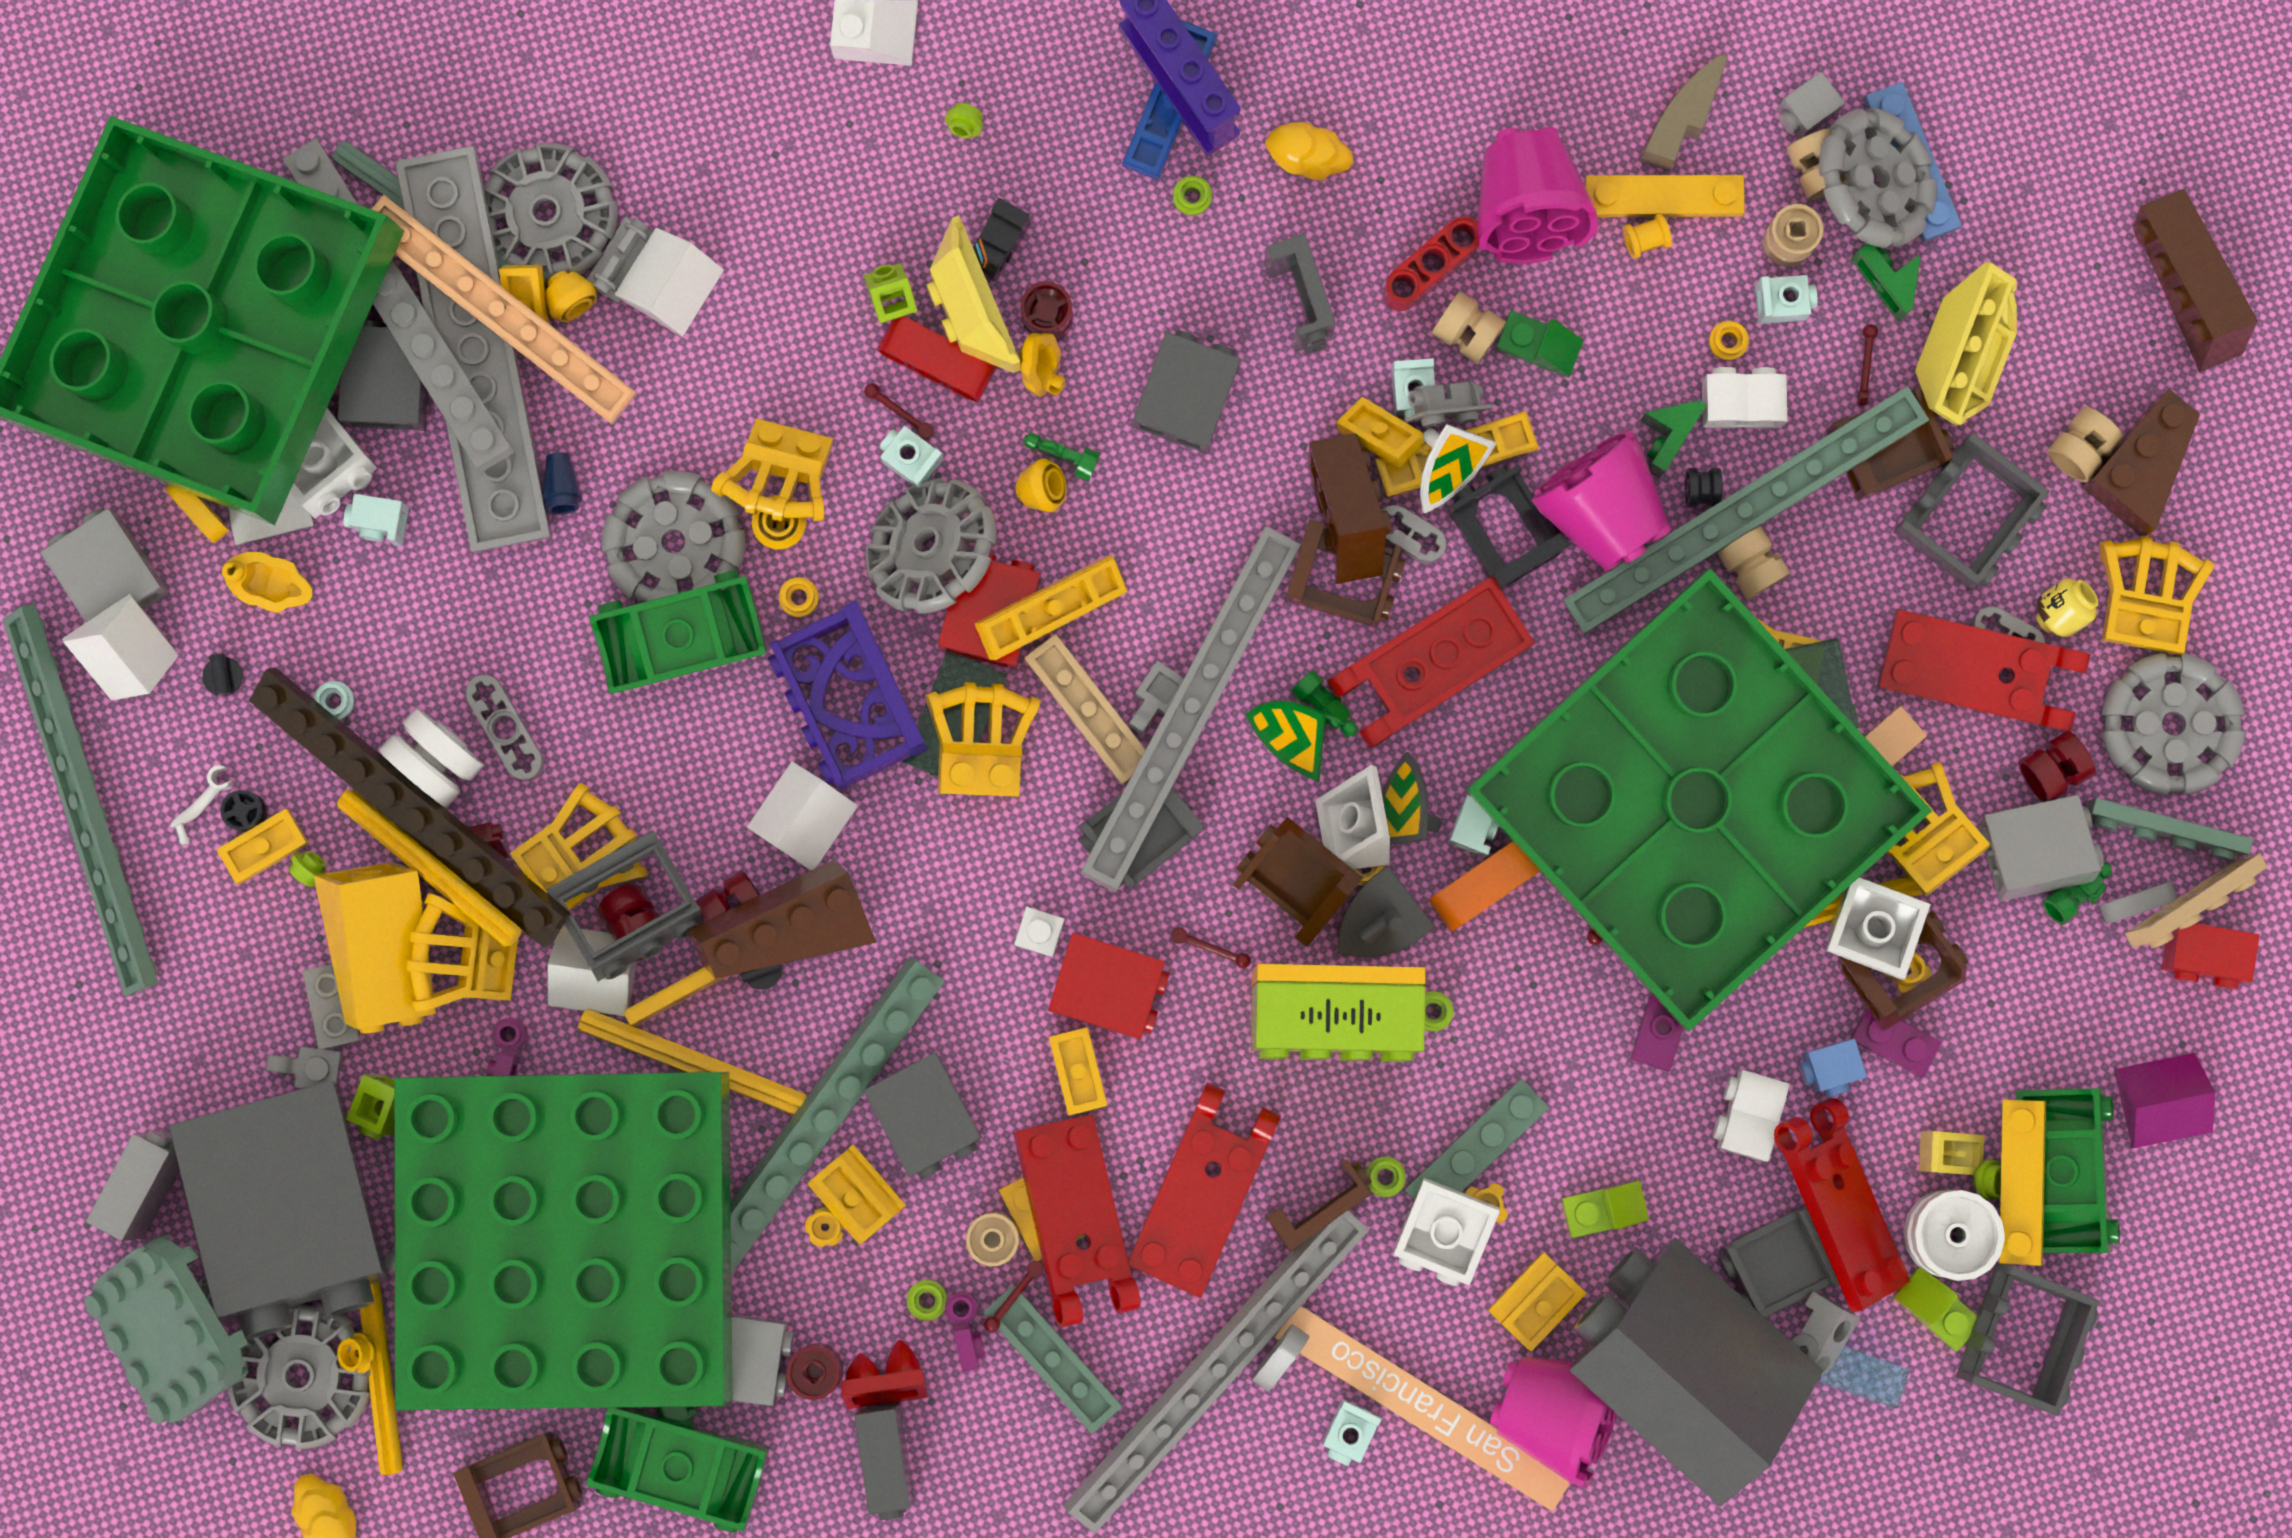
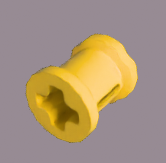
M1661 213L1656 214L1654 220L1633 227L1630 224L1622 227L1627 250L1634 260L1640 258L1643 252L1661 246L1665 249L1672 247L1671 232L1665 217Z

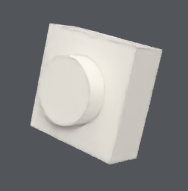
M1026 907L1014 946L1053 958L1065 918Z

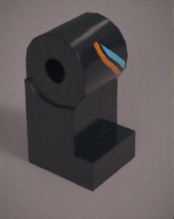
M999 197L991 210V215L983 231L973 246L984 276L993 282L999 277L1006 263H1009L1031 224L1030 214Z

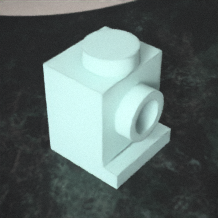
M1807 275L1774 278L1766 276L1761 277L1755 285L1758 324L1806 321L1811 315V309L1817 308V289L1815 284L1808 285ZM1783 291H1793L1796 301H1786L1783 297Z
M1434 358L1393 362L1391 377L1395 416L1404 415L1405 419L1415 415L1414 407L1408 401L1410 393L1408 385L1411 383H1418L1421 386L1435 385Z
M906 426L899 433L894 429L891 430L879 447L884 451L880 456L882 463L908 483L918 487L923 481L929 480L944 461L942 452L932 447ZM905 447L915 449L916 453L912 459L906 460L901 457V451Z
M354 494L353 503H348L345 509L344 527L353 528L360 532L359 538L383 542L384 536H387V540L393 545L403 546L409 507L402 501Z
M1467 795L1463 800L1447 843L1485 858L1491 847L1484 845L1485 839L1493 841L1498 825L1471 796Z
M1342 1398L1322 1440L1323 1446L1329 1448L1326 1456L1346 1466H1349L1351 1460L1361 1463L1375 1430L1381 1422L1380 1416ZM1348 1428H1354L1358 1432V1438L1353 1443H1347L1343 1440V1433Z

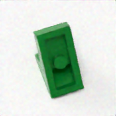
M1866 244L1860 248L1851 258V261L1899 322L1913 309L1920 255L1894 272L1891 268L1893 266L1891 258L1881 247L1876 248L1873 245Z
M1511 310L1495 350L1569 378L1584 340L1554 319H1550L1549 323L1546 324Z
M1699 400L1649 411L1642 416L1640 420L1666 436V439L1658 436L1646 455L1652 459L1649 470L1653 475L1661 478L1666 472L1707 404Z

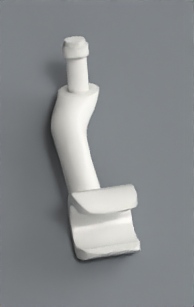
M221 765L212 767L207 775L208 788L191 806L171 822L170 827L176 828L180 839L179 842L182 846L189 844L190 841L183 825L197 818L221 790L227 791L233 787L234 782L232 781L225 782L222 785L217 783V775L222 771L228 770V767Z

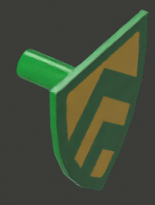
M1274 700L1262 703L1245 714L1256 735L1280 761L1318 782L1320 780L1324 728L1330 725L1325 721V713L1294 701Z

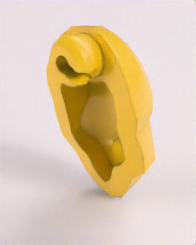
M1307 122L1280 125L1271 131L1265 141L1266 149L1282 169L1290 174L1302 175L1311 180L1323 181L1330 175L1340 174L1349 170L1353 164L1352 151L1340 141L1334 131L1317 128Z
M1031 333L1026 337L1019 351L1022 381L1026 389L1038 397L1044 396L1046 392L1057 396L1062 392L1066 382L1064 376L1056 374L1061 359V350L1058 347L1057 340L1050 333Z
M244 552L233 556L222 566V576L228 588L238 599L248 605H257L267 611L279 613L288 607L306 604L312 598L310 583L299 573L294 563L285 559L274 558L263 552Z
M311 1473L301 1475L294 1484V1502L291 1513L296 1524L301 1529L302 1538H355L357 1530L355 1514L349 1507L340 1486L327 1483L322 1478Z

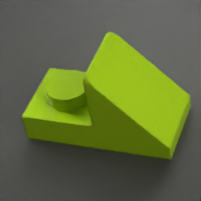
M1640 1180L1561 1198L1570 1238L1610 1229L1618 1230L1649 1220Z
M1918 1266L1909 1277L1911 1282L1899 1288L1892 1297L1948 1347L1958 1352L1970 1338L1977 1315L1958 1299L1959 1295Z

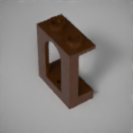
M1309 519L1285 601L1377 628L1380 618L1388 620L1395 597L1388 596L1391 581L1399 582L1406 559L1399 558L1402 547L1396 545L1392 549L1385 546L1383 575L1381 576L1383 581L1382 589L1373 600L1367 602L1355 601L1306 585L1317 549L1336 554L1334 548H1327L1325 535L1330 533L1328 529L1324 528L1325 524Z
M1932 911L1926 916L1917 944H1926L1933 947L1941 958V965L1932 977L1893 1001L1870 970L1872 968L1838 956V968L1884 1031L1966 981L1968 959L1958 944L1950 945L1942 934L1945 932L1943 924Z
M1345 1159L1338 1162L1353 1185L1294 1227L1278 1206L1264 1215L1289 1251L1298 1247L1371 1194L1366 1186L1372 1181L1358 1162L1350 1164Z
M551 1431L453 1473L479 1538H510L564 1514L572 1513L582 1507L579 1499L583 1498L582 1488L575 1475L569 1477L563 1462L568 1460V1455L560 1437L554 1438ZM533 1460H549L559 1485L557 1492L546 1500L498 1520L483 1482Z

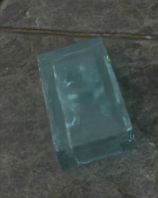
M1843 1347L1832 1368L1827 1373L1821 1375L1818 1382L1897 1409L1910 1370Z

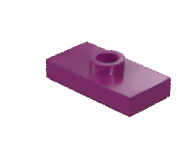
M1651 993L1648 997L1630 1060L1670 1072L1683 1028Z

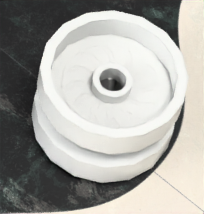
M416 707L403 721L405 731L418 744L413 746L403 737L391 735L379 748V752L421 790L447 808L460 794L457 783L445 771L449 769L461 779L471 781L485 765L466 748L467 744L440 721L435 722Z
M1946 1189L1932 1191L1918 1199L1907 1213L1903 1229L1905 1248L1913 1262L1931 1275L1955 1281L1976 1279L1991 1270L2001 1256L2005 1241L2003 1222L1994 1206L1980 1195L1963 1190ZM1953 1228L1958 1229L1954 1233L1958 1238L1956 1242H1953L1950 1238V1232Z

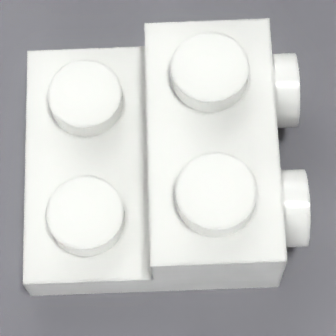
M326 408L290 490L301 506L315 519L319 515L327 516L334 513L340 506V498L351 489L360 490L366 487L371 481V473L377 469L328 408Z
M1423 1177L1411 1210L1407 1213L1394 1245L1393 1255L1399 1257L1398 1262L1409 1269L1421 1271V1268L1424 1267L1436 1272V1278L1444 1283L1459 1286L1461 1282L1470 1286L1499 1215L1500 1208Z

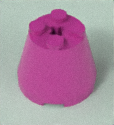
M1544 127L1539 130L1519 131L1517 128H1506L1496 134L1497 140L1486 149L1483 159L1477 234L1481 251L1488 250L1494 253L1496 260L1499 262L1528 264L1553 259L1552 252L1572 244L1579 248L1585 245L1598 230L1596 207L1559 137L1558 130L1554 127Z
M1630 429L1619 432L1600 442L1596 446L1598 451L1594 449L1575 462L1573 460L1543 482L1534 491L1535 496L1531 498L1538 511L1595 562L1602 566L1605 572L1616 567L1623 560L1626 563H1630L1646 552L1643 544L1650 539L1654 542L1672 530L1642 447Z
M1523 1357L1520 1362H1510L1503 1379V1385L1508 1386L1504 1401L1496 1402L1490 1424L1497 1427V1434L1567 1482L1587 1488L1594 1474L1589 1472L1588 1469L1592 1463L1597 1464L1599 1458L1603 1457L1617 1413L1569 1371L1575 1361Z

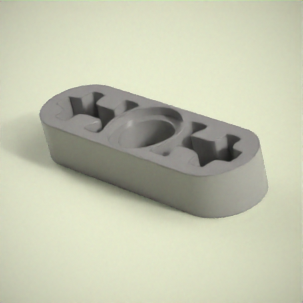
M489 675L474 677L467 685L466 699L506 769L513 777L521 781H532L538 778L544 770V757L504 687L498 680ZM482 684L488 688H495V691L491 693V698L497 707H501L503 703L506 705V709L493 712L487 720L484 714L492 712L489 705L483 700L476 701L475 698L480 694L478 687ZM510 717L516 723V732L509 739H499L494 731L495 724L500 718ZM523 737L526 739V743L519 744V747L528 757L533 755L535 757V760L530 763L532 770L528 773L522 768L516 770L515 765L520 760L513 749L509 750L507 754L504 751L505 747L518 744Z

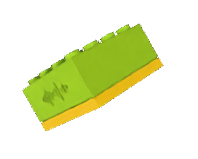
M1257 964L1252 970L1251 1051H1259V1059L1275 1060L1288 1058L1289 1052H1300V1060H1326L1331 1058V1053H1340V1061H1367L1372 1059V1054H1381V1062H1406L1414 1060V1054L1424 1052L1425 986L1423 985H1425V967Z

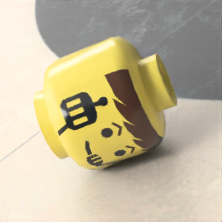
M2064 578L2039 596L2037 599L2039 613L2036 615V619L2045 632H2053L2060 637H2071L2092 623L2096 618L2097 595L2085 581Z

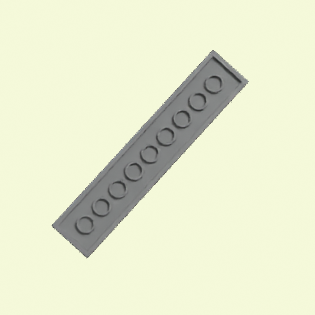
M468 146L395 161L405 212L501 286L500 267L476 148ZM417 272L423 307L514 451L513 454L480 474L446 421L471 552L478 553L552 538L547 508L543 501V487L516 349Z

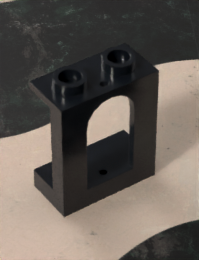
M1519 464L1510 470L1507 465L1496 469L1486 476L1489 483L1477 490L1471 485L1452 497L1455 503L1448 510L1449 515L1489 578L1493 577L1501 590L1564 553L1570 546L1563 533L1557 534L1549 520L1538 511L1531 498L1534 496L1520 475L1522 468ZM1490 494H1500L1508 498L1538 544L1536 548L1506 566L1476 517L1478 502L1484 496Z

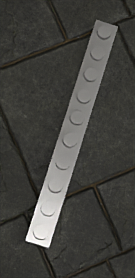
M317 138L282 158L297 183L358 204ZM392 259L373 305L475 468L481 474L513 454L514 451Z
M1265 526L1080 872L1081 875L1115 893L1118 890L1301 546L1300 543Z
M1347 1211L1296 1247L1063 1504L1067 1512L1095 1534L1364 1237L1369 1229L1352 1213Z

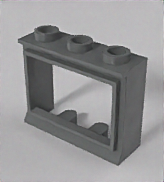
M1974 433L1961 443L1952 455L1953 459L1944 465L1893 531L1894 534L1905 539L1965 585L1967 590H1971L1979 583L1986 586L1999 570V567L1994 563L2003 552L2010 555L2023 539V536L2018 532L2027 521L2033 524L2041 516L2047 507L2042 501L2050 492ZM1974 459L2023 498L1968 568L1922 533L1919 528Z
M654 830L546 889V892L570 912L565 902L583 892H592L598 887L599 883L619 872H628L634 867L635 863L655 853L683 900V904L595 953L573 915L570 914L564 925L597 982L604 978L610 980L620 976L627 970V965L641 957L642 959H649L657 955L664 948V944L677 937L678 939L689 937V929L705 922L700 907L676 870Z
M1996 1262L1956 1377L2059 1416L2061 1408L2069 1400V1385L2074 1371L2082 1363L2084 1357L2083 1346L2087 1334L2092 1330L2097 1321V1306L2100 1300L2017 1267ZM2013 1279L2066 1300L2033 1395L1979 1375L1986 1354H1991L1995 1348L1996 1340L1993 1338L2000 1315H2005L2009 1309L2010 1302L2006 1298Z

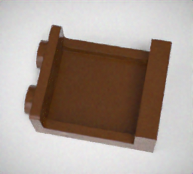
M1921 386L1912 389L1911 392L1929 418V421L1845 473L1858 502L1939 468L1953 459L1951 452L1954 451L1951 437L1945 429H1940L1935 418L1937 413L1928 408ZM1865 412L1851 418L1847 416L1833 422L1826 429L1827 434H1831Z
M1287 817L1278 828L1270 824L1256 842L1261 847L1260 851L1255 854L1250 850L1239 863L1236 870L1241 875L1234 882L1233 886L1239 890L1245 882H1250L1301 923L1303 927L1295 938L1308 947L1363 877Z

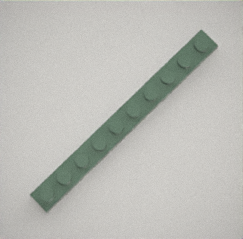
M1909 387L1903 388L1653 543L1637 559L1630 563L1624 561L1563 599L1564 604L1582 633H1588L1719 552L1738 538L1761 526L1929 421V418Z
M35 604L21 606L2 620L124 997L137 995L159 984L156 977V966L149 956L144 940V929L141 922L137 919L131 900V889L124 879L119 863V852L112 842L107 826V815L104 808L100 805L94 786V775L91 769L88 768L82 749V738L76 730L72 719L70 701L66 693H64L60 682L58 664L55 657L51 654L47 642L45 624L39 617Z
M910 956L804 1100L801 1107H799L731 1200V1274L863 1095V1090L868 1088L945 982Z

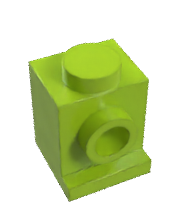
M901 263L896 265H880L873 272L863 275L879 323L918 312L908 277ZM901 296L904 297L903 301L885 307L882 305V302Z
M383 1074L362 1075L346 1118L347 1121L360 1126L358 1132L374 1139H382L383 1135H395L394 1079Z

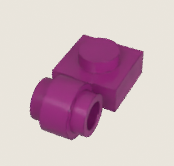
M505 1018L494 1027V1042L502 1049L501 1053H498L497 1060L491 1059L489 1062L486 1076L516 1075L520 1057H518L519 1052L528 1037L527 1028L520 1020ZM513 1027L516 1036L513 1041L508 1042L505 1038V1032L508 1028Z
M958 1291L947 1299L945 1312L952 1321L962 1372L978 1369L980 1367L979 1358L986 1356L981 1334H973L972 1327L970 1326V1322L977 1315L978 1302L971 1293ZM959 1300H963L969 1305V1312L965 1315H959L954 1309L955 1303Z

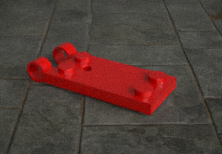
M1491 576L1330 678L1327 684L1338 699L1368 680L1388 711L1386 715L1359 732L1368 747L1372 749L1533 646L1535 641ZM1408 668L1417 669L1420 675L1418 681H1407L1404 676L1405 670Z
M1896 609L1877 687L2071 732L2076 712L2041 704L2051 665L2086 673L2091 654ZM2003 668H2010L2013 671V679L2009 683H2002L1999 679V672Z
M1208 1082L1128 1260L1130 1267L1199 1298L1203 1295L1281 1118L1280 1114L1262 1107L1248 1140L1219 1128L1211 1123L1226 1090ZM1215 1161L1220 1164L1221 1172L1217 1177H1209L1206 1174L1205 1167L1209 1162Z
M1828 1098L1815 1105L1810 1111L1811 1123L1816 1131L1819 1132L1822 1142L1809 1148L1813 1139V1133L1809 1124L1800 1117H1792L1777 1125L1774 1130V1140L1778 1148L1783 1151L1852 1313L1864 1310L1911 1281L1858 1160L1856 1151L1845 1130L1849 1119L1847 1108L1840 1100ZM1825 1109L1832 1115L1833 1123L1828 1120ZM1789 1128L1795 1133L1797 1142L1792 1139Z
M1086 1115L1013 1132L1050 1289L1053 1312L1058 1325L1062 1328L1079 1324L1083 1321L1082 1304L1074 1290V1286L1104 1279L1108 1280L1111 1302L1118 1314L1139 1309L1140 1294L1137 1284L1131 1276L1094 1115ZM1080 1234L1085 1235L1089 1240V1245L1085 1250H1081L1076 1246V1238Z

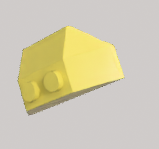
M960 215L953 217L930 268L932 282L926 284L934 306L942 304L947 316L946 319L941 320L946 336L950 343L957 341L963 353L1012 373L1020 371V359Z
M1984 262L1942 299L1915 369L1928 408L1954 425H1962L1966 422V419L1976 415L1990 405L2017 334V305L2014 292L2017 290V279L1991 262Z

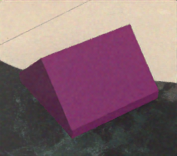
M2195 1053L2114 1069L2132 1148L2213 1132L2216 1092Z

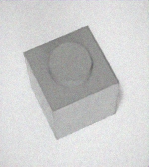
M1821 71L1783 98L1777 108V111L1780 113L1778 118L1788 133H1795L1801 139L1837 115L1845 102Z

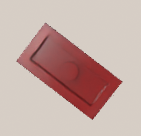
M900 1339L893 1346L888 1356L884 1375H880L876 1365L867 1356L859 1353L849 1365L845 1380L841 1381L842 1397L847 1410L928 1398L926 1380L919 1361L912 1349Z

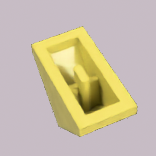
M1921 1131L1919 1171L1974 1175L1976 1169L1983 1163L1985 1135Z

